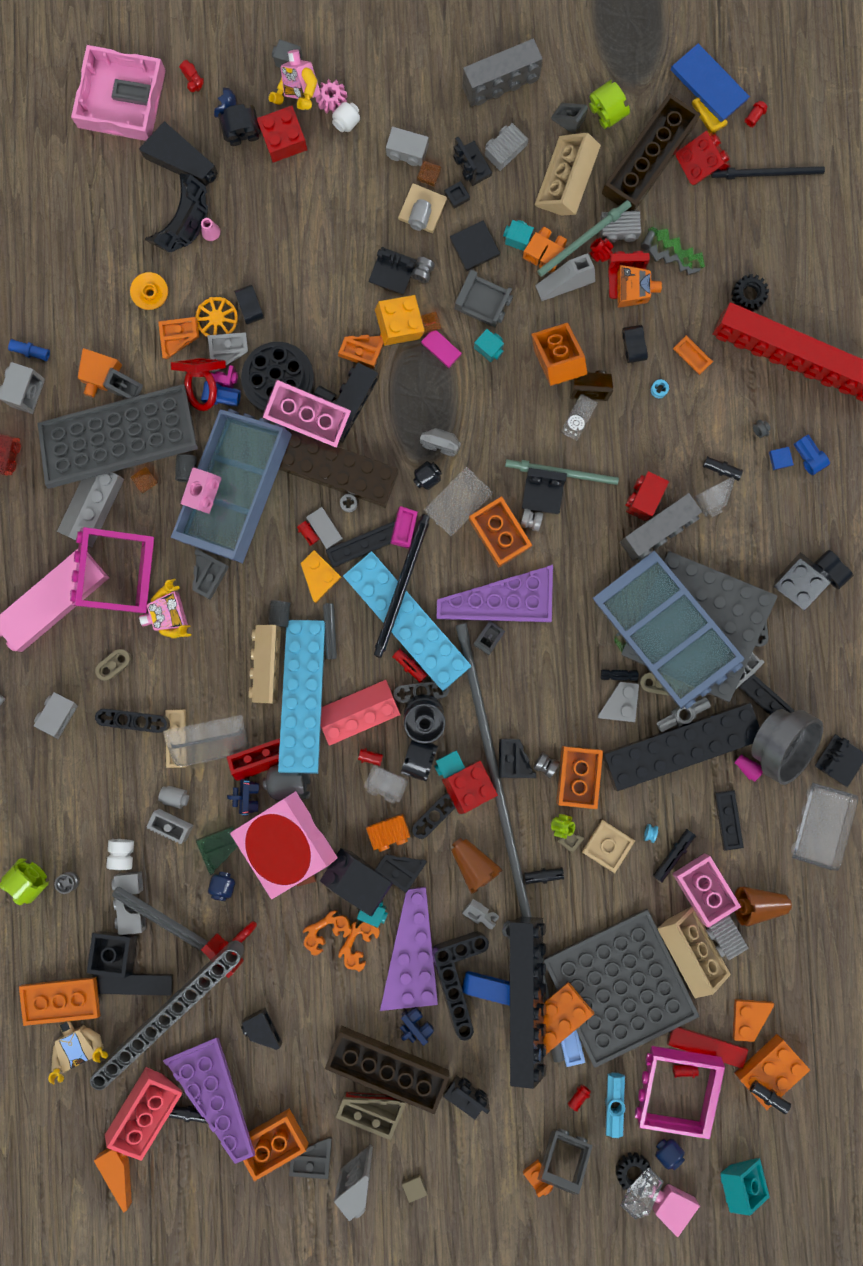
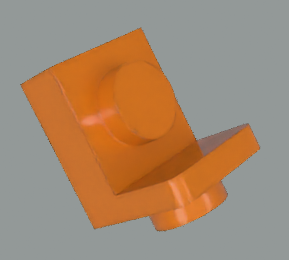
M537 1159L523 1171V1175L536 1190L537 1196L541 1197L542 1195L549 1194L553 1186L537 1180L542 1165Z

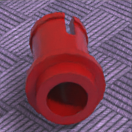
M763 101L754 103L752 111L745 118V123L748 126L755 127L760 117L766 114V103Z
M304 521L297 527L298 533L301 532L309 545L312 546L320 538L310 527L311 524Z
M367 748L360 749L358 760L361 763L364 761L378 766L381 765L383 754L367 751Z
M673 1065L674 1078L692 1077L693 1079L699 1075L697 1066Z
M584 1085L576 1088V1093L567 1103L571 1109L577 1112L586 1098H590L589 1094L591 1091Z

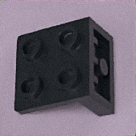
M459 136L456 137L455 146H453V158L457 165H461L465 180L474 186L491 177L492 171L475 141L464 146Z
M529 468L526 476L522 509L559 514L567 473Z
M456 1075L443 1094V1097L474 1120H476L481 1111L488 1114L490 1111L488 1095L482 1089L478 1088L477 1090L472 1087V1083L465 1077L460 1078Z

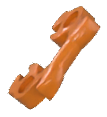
M333 910L317 923L308 925L303 930V933L309 931L304 939V946L311 951L312 955L322 953L323 949H319L318 946L319 944L324 945L326 942L322 936H317V932L328 924H334L332 931L335 936H339L340 931H344V938L349 936L353 928H351L347 916H334L338 910Z
M354 921L351 924L353 930L347 937L345 944L341 947L338 957L341 958L344 954L345 967L360 972L364 969L366 961L359 962V958L364 957L362 952L356 951L351 953V947L357 935L362 934V939L370 942L371 938L369 936L371 934H374L375 939L379 937L380 928L365 922H361L356 927L357 921Z

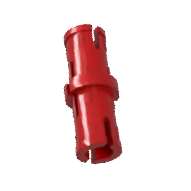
M401 648L392 656L404 667V671L406 673L409 672L419 683L428 676L416 664L417 661L415 659L412 660ZM405 661H407L416 670V672Z

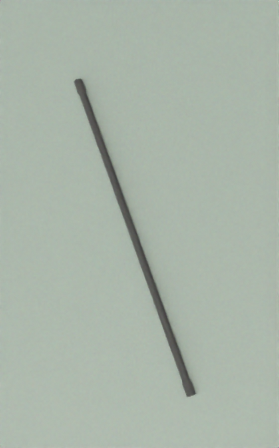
M467 623L456 625L463 656L472 666L467 670L491 782L498 794L495 800L522 917H532L501 778H499V769L471 650ZM543 976V983L546 984V994L543 996V1003L550 997L545 976ZM559 1043L551 1050L554 1062L565 1060L562 1044Z

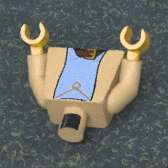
M71 1021L61 1023L59 1027L63 1035L55 1041L53 1046L52 1073L48 1077L49 1082L54 1085L57 1076L58 1082H63L64 1076L60 1074L61 1071L64 1073L90 1059L101 1063L100 1056L106 1059L108 1053L102 1051L104 1047L100 1034L87 1028L85 1025L74 1029Z

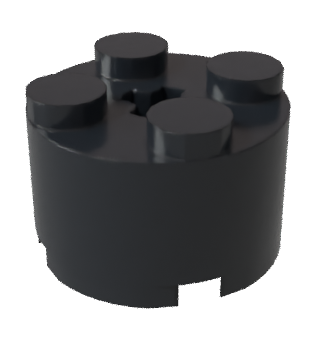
M244 104L234 105L224 109L223 115L221 113L218 114L223 138L225 141L230 142L231 146H238L243 140L248 139V141L252 142L259 139L261 130L253 105H250V108H245Z
M411 740L401 774L421 781H427L438 745Z

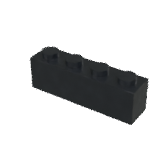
M359 362L356 367L353 366L348 374L350 378L347 383L342 384L338 399H334L332 402L351 411L339 440L341 443L346 439L379 379L377 372Z

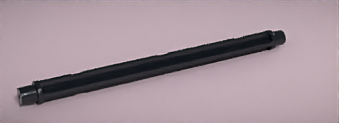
M422 514L421 520L418 521L383 627L375 645V657L382 658L383 652L386 651L421 544L429 527L430 516Z

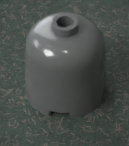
M279 764L269 768L266 778L263 779V787L272 799L281 801L295 791L301 800L309 798L310 791H307V784H311L310 773H279Z

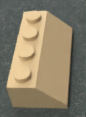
M589 133L559 136L535 202L536 207L561 216L576 215L601 146Z
M256 625V629L252 630V641H255V649L252 648L251 660H254V668L250 669V679H253V687L249 688V698H252L254 703H278L281 627L277 625Z
M692 906L667 919L657 928L694 998L713 995L731 975L722 957L717 952L715 944L706 933L704 924H702Z

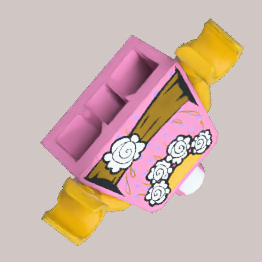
M291 50L288 52L290 62L281 65L282 77L277 86L278 91L277 93L271 92L268 99L274 104L281 105L284 101L282 95L284 93L286 97L298 99V109L308 110L312 107L310 99L321 94L312 63L301 60L299 50Z
M176 579L167 580L165 585L151 598V603L147 604L149 613L139 616L142 627L152 624L154 631H159L161 635L173 639L190 637L192 634H187V628L191 626L187 623L180 595L178 592H175L180 587L173 586V582Z

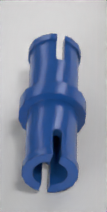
M11 339L8 345L9 351L24 354L27 358L34 357L48 361L50 356L49 349L34 346L30 342L23 343Z

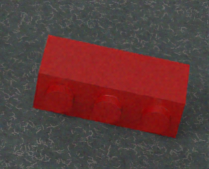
M280 738L227 756L230 772L234 779L239 781L267 771L271 766L279 764Z

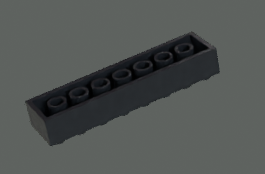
M743 703L680 727H675L603 753V760L614 790L620 791L751 745L760 727L752 704Z
M520 916L510 922V1086L534 1089L546 1076V1064H544L543 1058L546 1055V1044H543V1036L546 1035V1024H543V1016L546 1014V1004H543V996L546 994V984L543 983V976L546 974V964L543 963V956L546 953V944L543 943L546 925L543 923V918Z

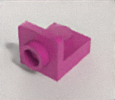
M229 365L227 376L220 371L211 373L215 383L223 387L233 388L234 383L236 384L238 380V372H236L235 367Z

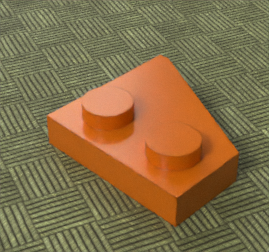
M196 317L158 321L163 359L170 358L199 338Z
M381 334L380 336L371 337L369 335L345 337L338 352V357L355 363L359 362L364 366L374 369L384 345Z
M735 999L734 1041L754 1042L771 1013L774 1003Z

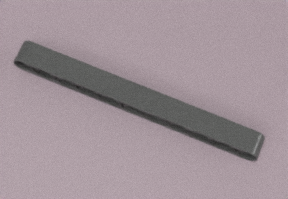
M236 940L229 942L97 1067L90 1078V1085L95 1090L106 1088L239 963L244 953V945Z

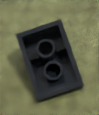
M340 848L336 854L338 858L329 865L320 882L369 916H373L393 883L352 851Z

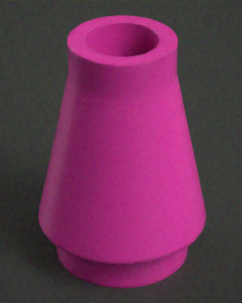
M742 754L734 762L745 776L754 782L763 773L760 764L744 757Z

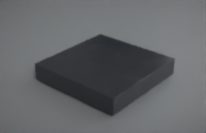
M484 220L450 236V241L466 272L500 256V252Z

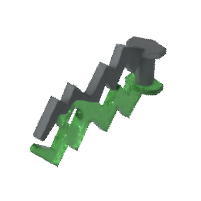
M655 227L648 229V233L641 243V248L648 250L656 262L664 258L665 264L677 261L679 271L686 270L687 275L699 272L701 268L705 267L702 252L693 254V247L683 251L681 249L680 237L669 240L668 229L658 230ZM654 236H657V242L663 240L664 249L674 246L675 255L670 257L669 250L658 253L657 244L651 247ZM688 257L689 262L698 259L701 268L692 269V262L684 264L683 258Z

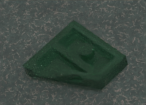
M233 826L196 840L210 875L238 847L230 834L235 830Z

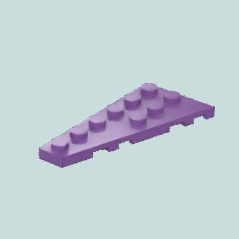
M553 565L437 599V619L552 622Z
M426 887L409 888L405 894L380 1011L438 1005Z
M219 1038L212 1039L163 1060L166 1066L173 1072L175 1079L180 1082L186 1095L200 1115L208 1122L212 1132H215L221 1141V1145L233 1162L236 1164L255 1156Z

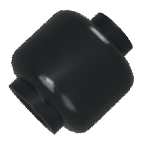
M426 461L414 471L415 478L413 481L418 488L423 487L426 490H430L441 481L442 472L434 462Z

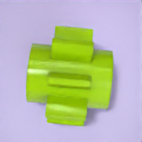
M559 814V817H555L552 820L551 829L555 831L554 836L567 839V835L571 836L574 833L575 823L571 821V816Z

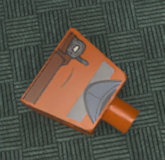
M620 266L618 270L619 308L648 303L651 293H661L662 281H651L650 270Z

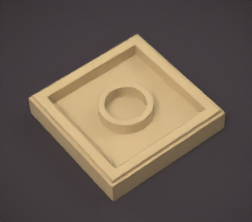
M413 183L398 219L408 223L414 203L418 199L428 201L431 204L432 211L427 227L423 230L433 234L447 202V197Z
M601 820L581 852L613 873H616L635 840L604 820Z

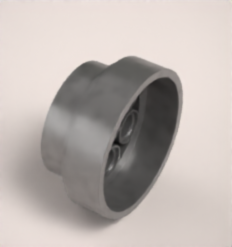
M784 709L776 710L765 720L757 732L752 745V756L761 762L762 771L765 775L782 785H786L795 780L813 758L822 738L823 723L820 719L803 710L792 713Z

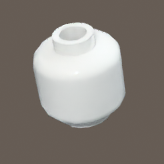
M342 102L332 114L333 125L340 132H350L360 121L358 107L354 103Z

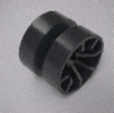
M417 695L411 698L404 708V727L412 740L419 743H431L437 740L444 732L445 716L443 706L438 699L431 695Z

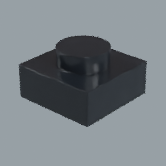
M461 181L444 190L453 209L470 200V196Z

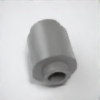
M418 199L413 205L408 223L414 230L421 231L427 227L432 211L431 204L428 201Z
M163 786L159 793V801L164 805L182 809L183 806L188 804L189 795H187V790Z

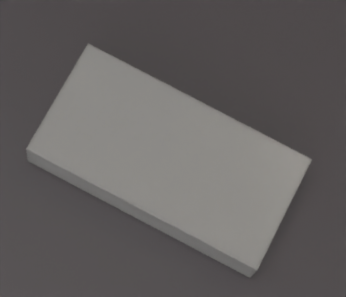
M322 507L306 517L326 549L343 540Z

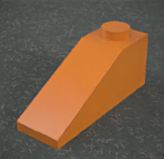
M107 1148L97 1155L94 1163L124 1213L132 1203L129 1158L127 1155Z

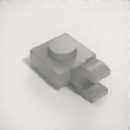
M474 899L471 900L462 913L477 924L482 922L489 929H493L496 925L494 922L499 919L496 913H488L489 909Z

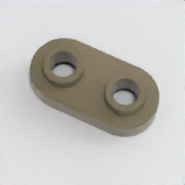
M123 649L115 650L96 666V676L106 681L113 679L130 665L132 659L130 653ZM123 655L125 660L121 663L119 658ZM108 667L110 672L106 675L104 670Z
M646 673L641 676L639 685L643 691L670 696L652 673ZM661 675L676 693L679 688L677 680L670 676ZM647 679L652 681L651 686L646 685Z

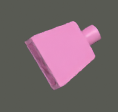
M667 1184L662 1191L653 1186L648 1197L655 1201L652 1208L656 1216L677 1237H679L700 1207L694 1196L670 1184Z

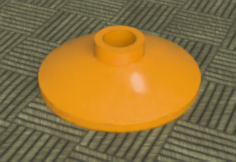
M152 272L142 273L133 280L130 287V296L138 307L144 310H154L162 306L166 301L168 286L160 275ZM149 291H154L152 296H148Z

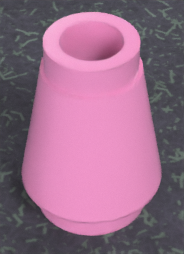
M210 218L202 220L203 238L208 241L216 240L220 235L219 226Z

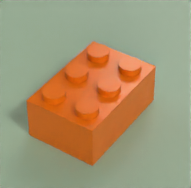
M568 323L531 334L534 352L550 386L587 375L585 355Z
M502 496L469 516V522L498 568L532 547L530 540Z
M562 746L556 804L560 806L598 809L603 750Z
M776 1034L744 1064L743 1069L739 1068L735 1075L748 1090L756 1080L769 1090L773 1089L778 1096L782 1097L810 1069L788 1044ZM752 1093L766 1110L772 1106L766 1105L764 1100Z
M290 1108L249 1131L255 1156L243 1160L255 1182L306 1152L309 1142Z

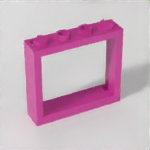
M86 527L81 528L80 532H77L76 543H79L78 551L74 553V562L77 565L76 570L72 572V582H75L74 590L70 591V601H73L72 606L146 613L154 537ZM89 535L142 542L135 606L82 600Z
M651 1046L650 1053L646 1054L647 1069L642 1074L643 1089H640L638 1094L640 1104L635 1109V1118L638 1119L639 1128L710 1139L725 1070L722 1058ZM657 1060L710 1069L700 1121L647 1113Z

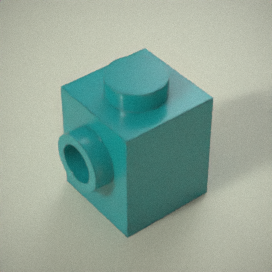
M512 220L511 225H507L503 237H506L505 245L524 251L531 240L534 227L528 226L527 223L521 220Z
M488 329L474 342V349L489 362H492L494 358L498 360L504 352L502 350L504 343L501 336L497 333L493 334Z
M457 750L437 759V764L434 765L438 775H443L444 779L465 768Z
M381 901L373 916H369L360 910L357 919L378 928L380 923L384 924L388 915L385 912L386 906L383 905L384 902Z

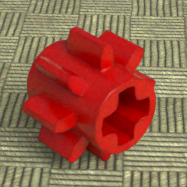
M598 238L592 242L590 246L592 251L589 254L596 262L599 260L605 262L613 254L611 249L614 246L607 238L604 240Z

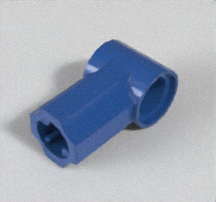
M207 381L204 382L201 401L204 403L209 398ZM216 383L217 398L214 405L220 403L238 407L241 391L223 387Z
M809 434L793 444L803 458L804 467L810 475H815L830 465L827 455L823 451H819Z

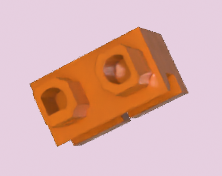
M543 227L538 233L535 232L525 248L522 258L536 266L539 264L541 268L565 249L567 239L558 236L556 241L553 242L549 240L552 232L548 228ZM558 264L548 272L550 274L557 269Z

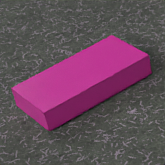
M435 328L421 341V344L447 368H450L462 355Z
M401 506L398 508L391 544L404 548L410 547L418 511Z

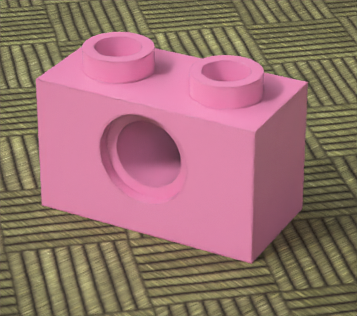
M192 468L181 504L210 514L222 477Z

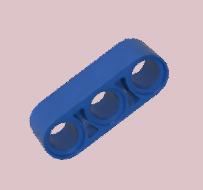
M466 971L462 986L464 994L510 1006V981Z

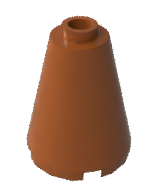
M460 838L452 844L454 848L451 851L471 894L477 892L479 887L487 885L502 872V869L469 840H462Z
M745 886L738 887L735 891L734 896L741 908L735 911V915L741 925L752 926L788 914L792 908L791 900L785 894Z

